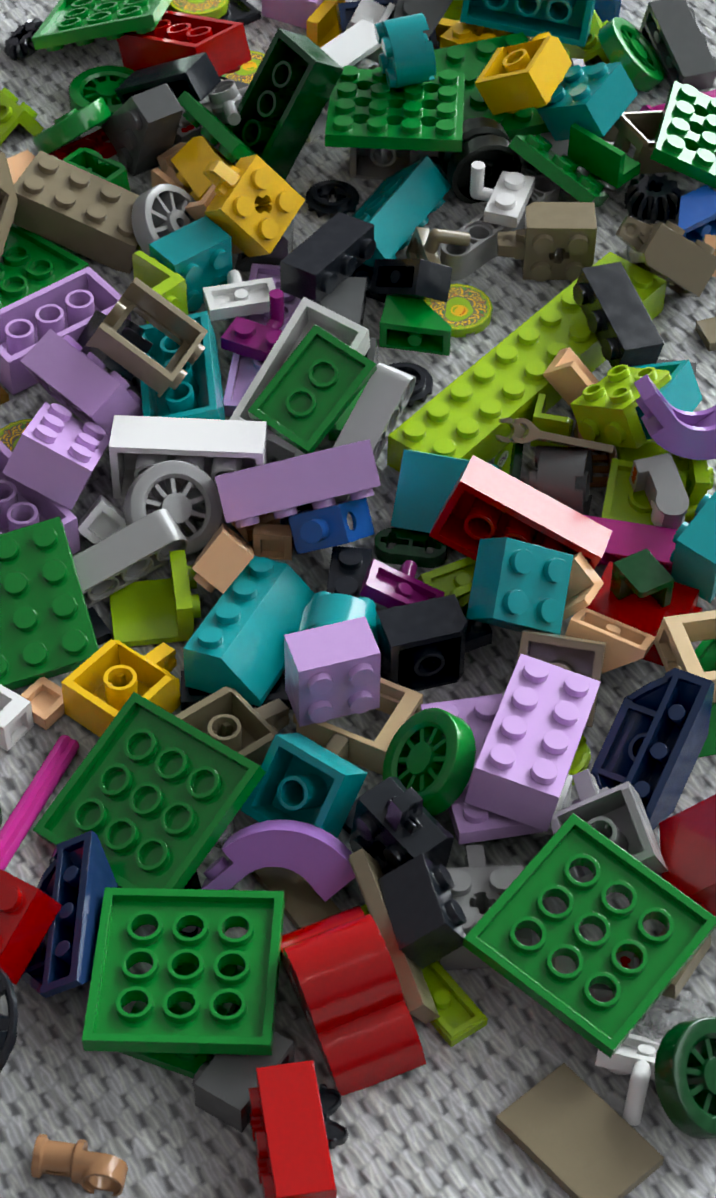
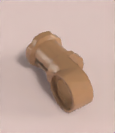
M39 1134L37 1136L32 1154V1177L40 1178L43 1174L71 1177L72 1183L81 1184L82 1188L88 1193L94 1194V1189L111 1191L113 1192L112 1196L115 1197L122 1194L128 1166L121 1158L107 1153L88 1151L87 1140L79 1139L77 1143L49 1140L46 1134Z

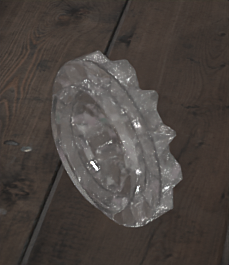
M690 991L679 994L676 999L661 995L636 1028L646 1038L661 1043L666 1033L676 1024L687 1020L708 1017V1013L705 1011L704 1001L693 999ZM663 1013L670 1014L669 1016H665L663 1018Z

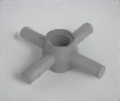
M221 79L217 86L208 94L210 101L202 105L212 114H216V117L224 124L238 125L241 117L237 108L248 86L237 89L234 80ZM181 116L180 120L183 126L190 124L189 121Z

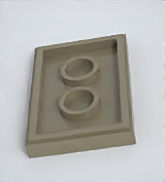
M565 1063L556 1068L496 1116V1124L571 1198H624L661 1167L664 1162V1157Z

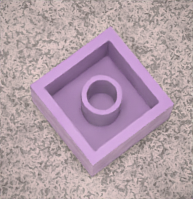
M365 616L284 635L285 690L299 727L313 723H324L330 719L351 714H362L369 710L380 708L381 652Z

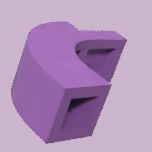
M647 374L634 382L641 396L636 399L638 406L644 413L641 419L650 437L659 446L674 455L687 459H716V405L703 411H683L675 408L665 399Z
M267 820L247 826L226 839L222 851L228 856L229 860L227 861L222 856L204 871L203 874L207 878L201 889L229 890L255 870L265 867H282L302 876L326 902L355 878L349 862V855L352 852L335 836L312 824L296 820Z

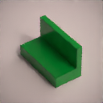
M574 123L570 126L567 156L573 159L579 166L616 188L639 175L641 163L580 125Z

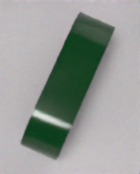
M386 528L378 532L374 538V554L379 560L389 564L402 565L405 561L412 560L417 564V567L436 568L441 566L447 558V545L432 538L426 532ZM389 543H396L394 549L387 548ZM427 547L434 548L432 554L425 553Z

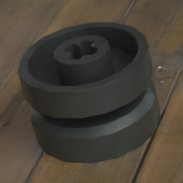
M476 117L464 120L462 152L438 151V160L455 195L465 203L485 202L473 199L470 196L471 164L474 161H482L485 164L484 187L495 188L502 171L521 173L522 163L516 152L508 147L510 144L509 137L503 126L494 119Z

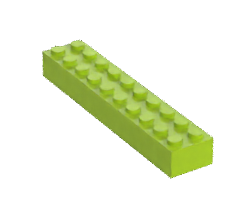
M612 252L607 253L593 265L621 262L651 319L653 320L663 311L667 286L666 280ZM578 278L388 435L387 465L400 472L404 450H415L470 460L472 455L488 463L508 444L498 441L496 435L507 437L511 433L510 425L508 423H500L499 419L525 418L532 422L539 393L547 394L545 413L562 399L560 394L543 376V373L561 349L570 347L591 373L606 361L603 357L599 341L595 334L589 330L585 314L581 307L575 303L573 287L577 283Z

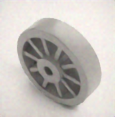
M168 183L159 184L142 193L135 200L131 214L132 228L138 245L148 256H150V243L195 221L184 209L188 203L195 202V200L182 188Z
M164 461L146 469L131 483L124 501L126 526L146 516V508L154 509V511L160 509L168 510L178 527L180 528L181 526L189 536L186 538L188 541V546L185 550L186 557L205 548L214 533L221 526L223 519V509L215 482L201 468L185 461ZM175 478L186 480L179 493L176 492ZM163 480H165L166 493L158 485ZM193 484L202 495L189 500L186 495ZM150 491L157 498L158 502L147 499ZM205 501L206 514L192 510L193 504ZM188 519L201 521L203 524L197 530Z

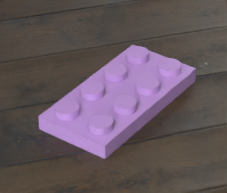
M501 693L421 704L420 711L428 708H439L463 719L470 726L476 746L475 767L503 695ZM471 777L462 794L448 808L459 845L543 832V830L465 803Z

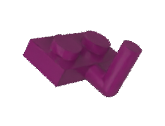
M280 289L270 291V319L266 325L237 316L220 337L221 349L264 362L283 332L280 330L284 324L283 291Z
M373 559L367 568L359 595L367 597L386 608L425 601L430 598L443 597L445 592L415 579L418 567L412 560L405 561L400 569L397 570Z

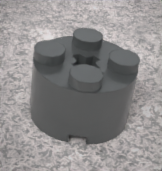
M537 445L535 450V468H538V470L530 471L529 486L573 510L589 516L592 500L589 490L590 483H593L592 451L580 447Z

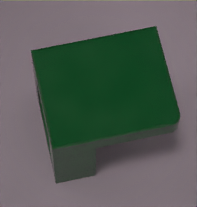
M647 548L613 563L610 591L618 600L635 593L639 598L651 595L662 608L671 604L674 578Z

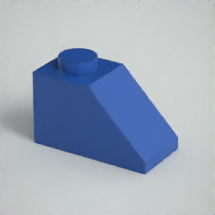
M707 185L688 192L680 198L677 225L685 230L683 236L688 240L695 242L698 239L702 241L705 234L716 235V192Z

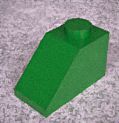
M387 295L380 320L379 347L449 356L452 327L422 299Z

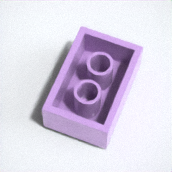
M49 329L21 359V363L49 395L84 423L92 422L102 427L106 432L105 434L109 437L111 436L114 415L143 416V410L141 409L142 399L129 389L130 384L119 373L113 370L110 374L104 370L106 368L105 364L93 353L89 352L86 355L80 352L83 348L70 335L65 334L62 338L52 329Z
M45 402L22 433L2 473L72 510L108 447L110 437L105 434V430L99 425L92 422L84 423L72 417L71 411L66 407L56 403L50 405Z

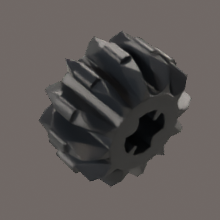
M655 173L652 176L640 174L638 179L635 178L630 181L624 197L625 209H627L630 217H637L642 222L649 220L650 224H655L656 220H659V222L665 224L668 219H676L682 196L681 189L678 188L677 181L668 180L667 175L660 177L656 176Z

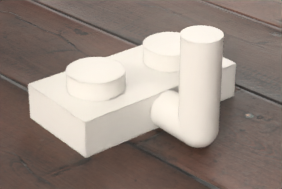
M474 161L471 164L470 196L473 199L488 202L484 210L483 222L516 229L534 190L535 177L522 175L518 172L502 171L495 188L484 187L485 164L482 161Z
M230 270L227 274V284L203 288V299L210 321L270 312L269 293L271 290L276 289L272 277L243 281L238 270Z
M630 1034L611 1058L598 1049L595 1066L607 1068V1070L614 1074H631L622 1116L631 1126H637L641 1122L649 1079L655 1082V1059L661 1043L659 1040Z

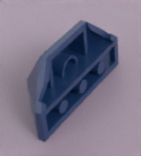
M677 668L671 669L665 673V676L646 684L624 698L590 772L594 775L599 789L604 787L611 789L629 781L640 795L652 830L675 810L709 731L715 683L709 679Z
M92 830L57 844L52 854V857L55 859L43 873L37 885V888L62 905L21 976V979L44 998L75 988L91 980L105 888H119L98 835Z

